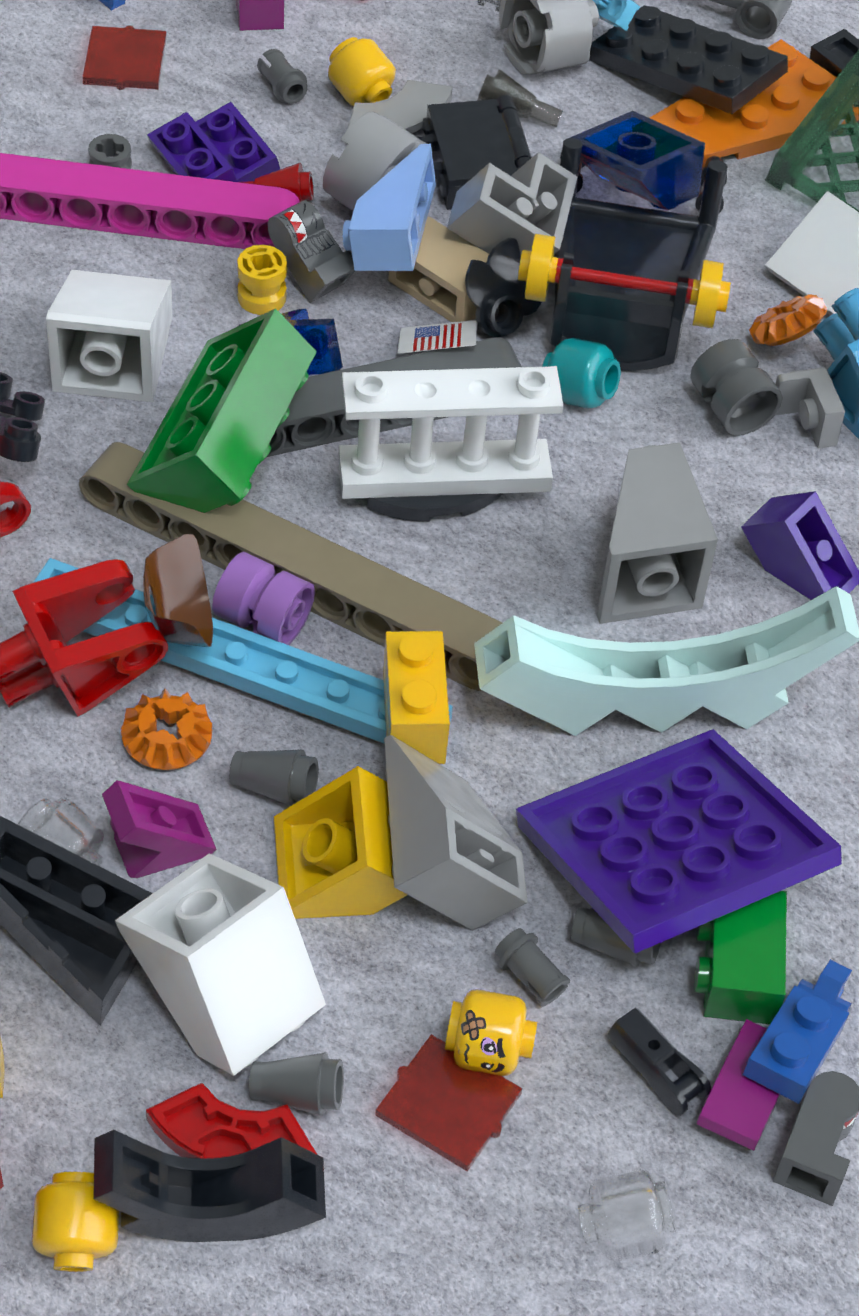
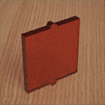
M131 25L125 28L92 26L83 72V84L113 86L118 90H123L125 87L159 90L167 31L134 29Z
M431 1034L407 1067L401 1066L398 1068V1080L377 1107L375 1116L468 1172L491 1137L498 1138L501 1135V1123L521 1096L523 1088L501 1075L459 1067L454 1059V1051L445 1050L446 1043Z

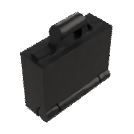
M501 95L497 99L427 105V118H423L425 136H417V138L427 144H431L435 179L439 180L440 191L447 210L452 209L456 192L487 164L491 163L511 176L532 158L512 96Z

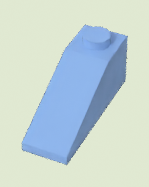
M420 144L356 201L351 220H346L343 225L344 249L352 252L355 271L414 270L436 186L431 144Z

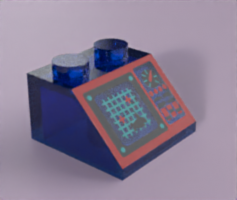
M630 111L570 137L582 142L580 160L595 176L614 184L615 188L622 192L632 193L649 201L655 208L663 210L674 209L678 205L699 196L705 150L704 142L635 111Z

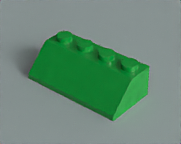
M276 308L208 340L127 485L134 492L203 513L226 504L233 506L240 502L251 489L250 479L257 465L267 457L271 450L269 442L272 436L289 416L290 409L288 406L295 392L307 381L309 374L306 371L317 351Z

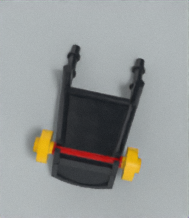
M574 135L563 141L560 166L576 175L577 181L561 247L555 253V257H553L556 237L535 234L532 251L522 250L518 280L527 281L525 299L545 302L549 282L555 283V304L549 337L550 344L554 347L564 339L569 338L604 344L613 352L615 360L620 364L621 371L648 370L673 364L677 358L683 320L689 304L695 305L693 326L713 329L716 311L726 313L731 282L722 281L724 263L705 260L716 230L718 215L724 206L722 194L727 182L728 166L717 156H712L706 160L705 167L699 173V183L702 186V191L697 195L695 201L696 209L699 212L698 216L577 198L576 193L582 189L584 181L581 168L585 164L580 160L581 153L588 157L589 155L586 149V140L582 136Z

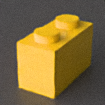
M443 631L386 632L383 665L386 736L392 735L435 762L445 764L450 721Z

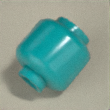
M576 338L564 339L555 347L553 352H549L546 355L542 367L557 366L564 404L587 409L597 408L606 400L611 399L618 389L621 376L620 364L615 360L611 349L604 344Z

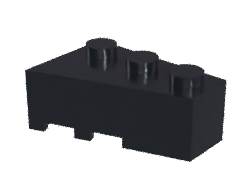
M0 816V924L101 1026L138 962L120 933L115 920L153 893Z

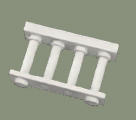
M557 366L342 372L346 420H359L358 445H339L338 460L342 499L551 492L553 475L547 439H537L540 414L563 413V400ZM519 415L516 440L485 441L487 416ZM466 416L463 441L432 442L434 417ZM412 418L411 443L379 444L380 419Z

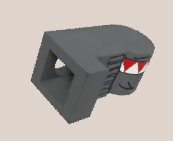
M302 200L269 218L268 232L275 248L282 251L286 256L287 267L309 303L344 285L355 272L351 251L343 252L329 230H326L319 211L309 201Z
M835 1071L823 1072L814 1077L808 1087L773 1182L833 1206L851 1161L834 1154L838 1142L846 1138L852 1130L859 1113V1086L852 1078L844 1073Z

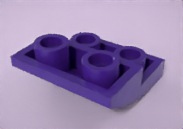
M231 101L196 122L188 112H185L147 134L151 144L176 175L246 182L254 181L257 177L280 170L277 156Z

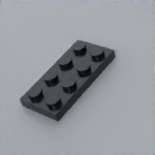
M646 5L636 10L627 31L614 26L591 43L589 61L730 114L735 113L788 72V56L769 50L766 46L738 39L727 32L716 31L696 24L693 20L682 19L660 11L657 7Z

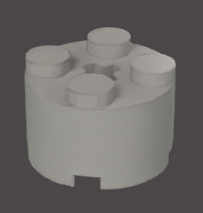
M501 0L499 7L500 29L508 28L511 42L503 45L509 60L520 73L538 74L586 64L589 61L592 27L597 26L599 21L598 8L593 0Z
M367 112L359 117L340 139L347 146L340 158L333 154L331 155L323 176V189L335 200L354 211L356 201L420 144L427 143L385 116L375 112Z

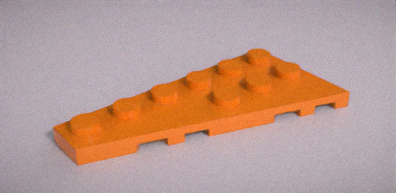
M781 39L767 48L788 56V72L735 113L730 114L693 99L683 97L592 151L591 158L627 174L645 185L673 177L674 170L696 164L701 170L705 167L706 160L712 156L721 158L734 154L737 159H742L801 143L802 136L823 131L827 136L842 132L843 125L859 121V93ZM590 164V166L592 168H595V170L599 167H595L594 164ZM605 168L613 177L615 176L613 173L616 172ZM605 173L604 175H606L609 178L608 180L614 183L613 180ZM620 175L621 177L627 179V181L629 180L631 183H633L635 187L636 185L637 187L639 186L635 181L623 175Z

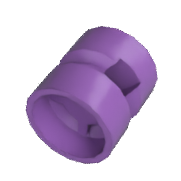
M243 551L233 558L223 572L214 593L212 610L214 615L238 627L246 628L253 624L254 633L290 645L300 633L310 614L314 602L315 588L314 584L284 570L275 575L274 565Z

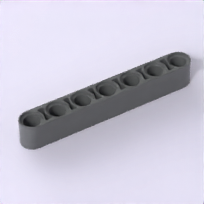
M490 338L476 341L474 346L438 349L310 376L305 384L295 392L288 406L290 414L272 436L269 442L271 450L267 457L358 437L359 420H346L342 372L516 368L522 366L511 344L506 339ZM434 417V420H439L448 417ZM412 418L380 419V432L411 426Z

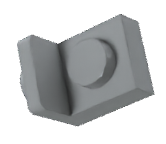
M826 367L803 371L797 370L778 375L776 386L781 391L783 399L781 407L775 415L799 412L803 428L805 430L810 429L818 449L837 446L845 410Z

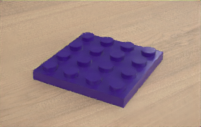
M714 729L516 808L517 824L520 830L634 954L842 865L841 845Z

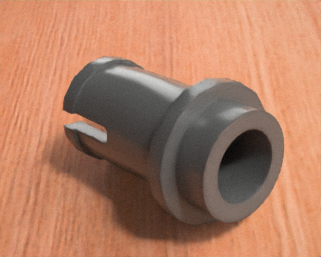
M269 49L265 51L263 56L270 62L271 66L269 68L265 61L259 58L257 68L273 86L275 97L279 101L289 104L302 100L307 93V78L301 70L293 68L280 50Z
M518 928L508 934L496 947L495 953L500 958L498 965L503 970L511 969L537 998V1002L542 1007L556 1000L566 990L570 979L563 975L536 945L538 937L534 933L526 934L522 928Z

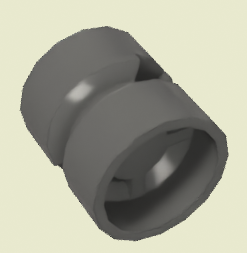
M739 339L724 340L708 348L697 358L690 374L692 384L705 402L711 405L713 413L726 431L732 435H745L767 424L781 407L783 399L779 388L766 371L758 368L759 361L747 345Z

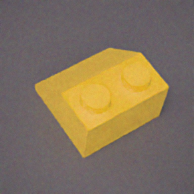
M357 766L274 816L278 883L284 887L295 919L373 915L407 896L406 893L394 887L391 829L388 823L389 801L387 781Z

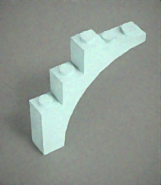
M836 586L798 608L763 622L717 635L665 642L628 643L586 639L548 630L513 615L475 642L474 647L479 688L574 736H577L615 710L662 733L702 706L748 729L789 703L786 687L859 642V627L851 595Z

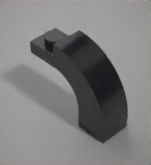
M111 1130L94 1138L93 1199L121 1211V1228L150 1237L184 1242L244 1241L289 1232L326 1218L324 1158L282 1137L238 1155L207 1159L187 1158L162 1152L123 1133Z

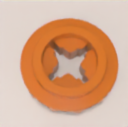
M817 295L796 296L792 300L782 301L776 307L768 308L765 314L757 316L749 331L756 344H766L768 346L782 345L794 341L815 329L827 313V307L823 298H818Z
M164 688L160 696L149 698L142 694L138 705L134 708H126L125 719L121 726L122 742L128 754L144 766L160 770L178 769L192 764L206 752L212 739V722L208 717L205 704L198 705L193 702L188 692L181 697L172 696ZM158 718L164 720L169 725L176 723L178 740L174 734H169L165 729L157 731Z

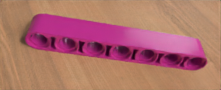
M0 153V219L246 249L254 245L275 247L268 232L269 218L300 202L294 193L280 187Z

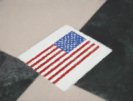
M470 320L401 328L397 353L476 345L477 321Z

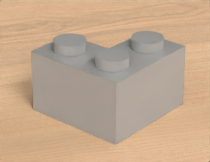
M540 152L534 155L511 176L489 163L456 192L447 229L488 254L497 244L508 238H515L517 240L520 254H522V250L532 251L535 234L555 236V254L561 247L577 176Z

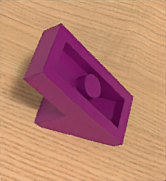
M116 780L102 793L111 817L110 825L114 831L115 843L128 876L131 878L144 877L193 862L217 850L199 805L119 780Z

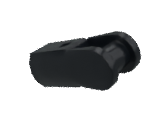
M635 1007L615 1021L610 1028L608 1039L646 1079L667 1109L673 1114L681 1116L688 1110L687 1103L696 1096L705 1098L710 1094L711 1085L704 1072L678 1051L638 1008ZM670 1069L678 1077L674 1082L665 1074Z

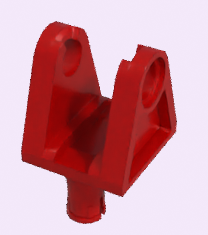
M106 560L34 582L12 591L27 623L23 625L24 631L0 642V693L9 708L14 706L15 703L55 685L57 689L61 688L78 717L100 704L165 657L168 651V643L162 632L155 629L152 622L137 623L68 646L66 644L133 595L135 591L132 584L133 575L123 560Z

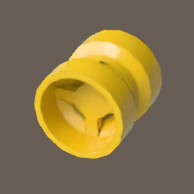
M254 245L246 248L237 259V272L240 279L237 285L239 304L246 311L257 315H262L275 308L279 311L284 306L287 295L286 282L284 281L287 275L286 256L282 251L273 246Z

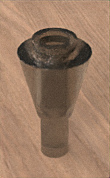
M500 69L495 77L487 74L477 100L497 99L501 95H510L514 100L519 118L528 119L531 117L557 128L563 110L537 100L535 95Z

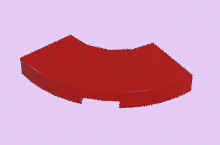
M200 1083L146 1109V1120L154 1132L170 1149L181 1157L207 1159L238 1155L280 1137L317 1154L288 1105L266 1111L240 1110L218 1100L203 1083Z

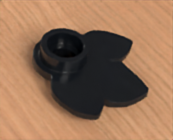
M508 238L497 244L488 255L487 262L471 260L466 272V292L469 299L476 306L477 324L483 333L492 337H504L516 331L522 323L523 316L536 312L542 303L525 299L527 281L518 280L521 254L515 238ZM499 307L498 315L495 318L496 309Z

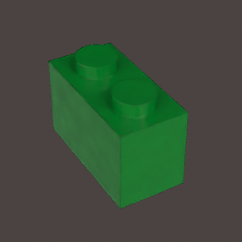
M779 891L696 927V940L706 942L705 957L698 956L694 976V992L704 993L703 1017L744 1022L748 1019L754 1023L771 1024L781 1008L786 995L787 891Z

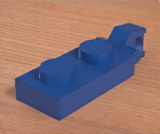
M830 959L820 974L816 985L804 979L799 982L798 986L794 985L749 1057L743 1075L799 1104L841 1034L850 1014L848 1011L852 1003L842 999L841 996L852 970Z

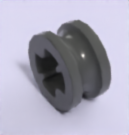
M104 134L99 135L90 142L88 148L89 164L132 168V159L130 157L131 145L123 136Z

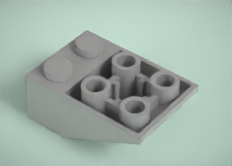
M392 735L385 737V776L388 786V823L391 829L394 887L471 930L528 903L522 851L469 783Z

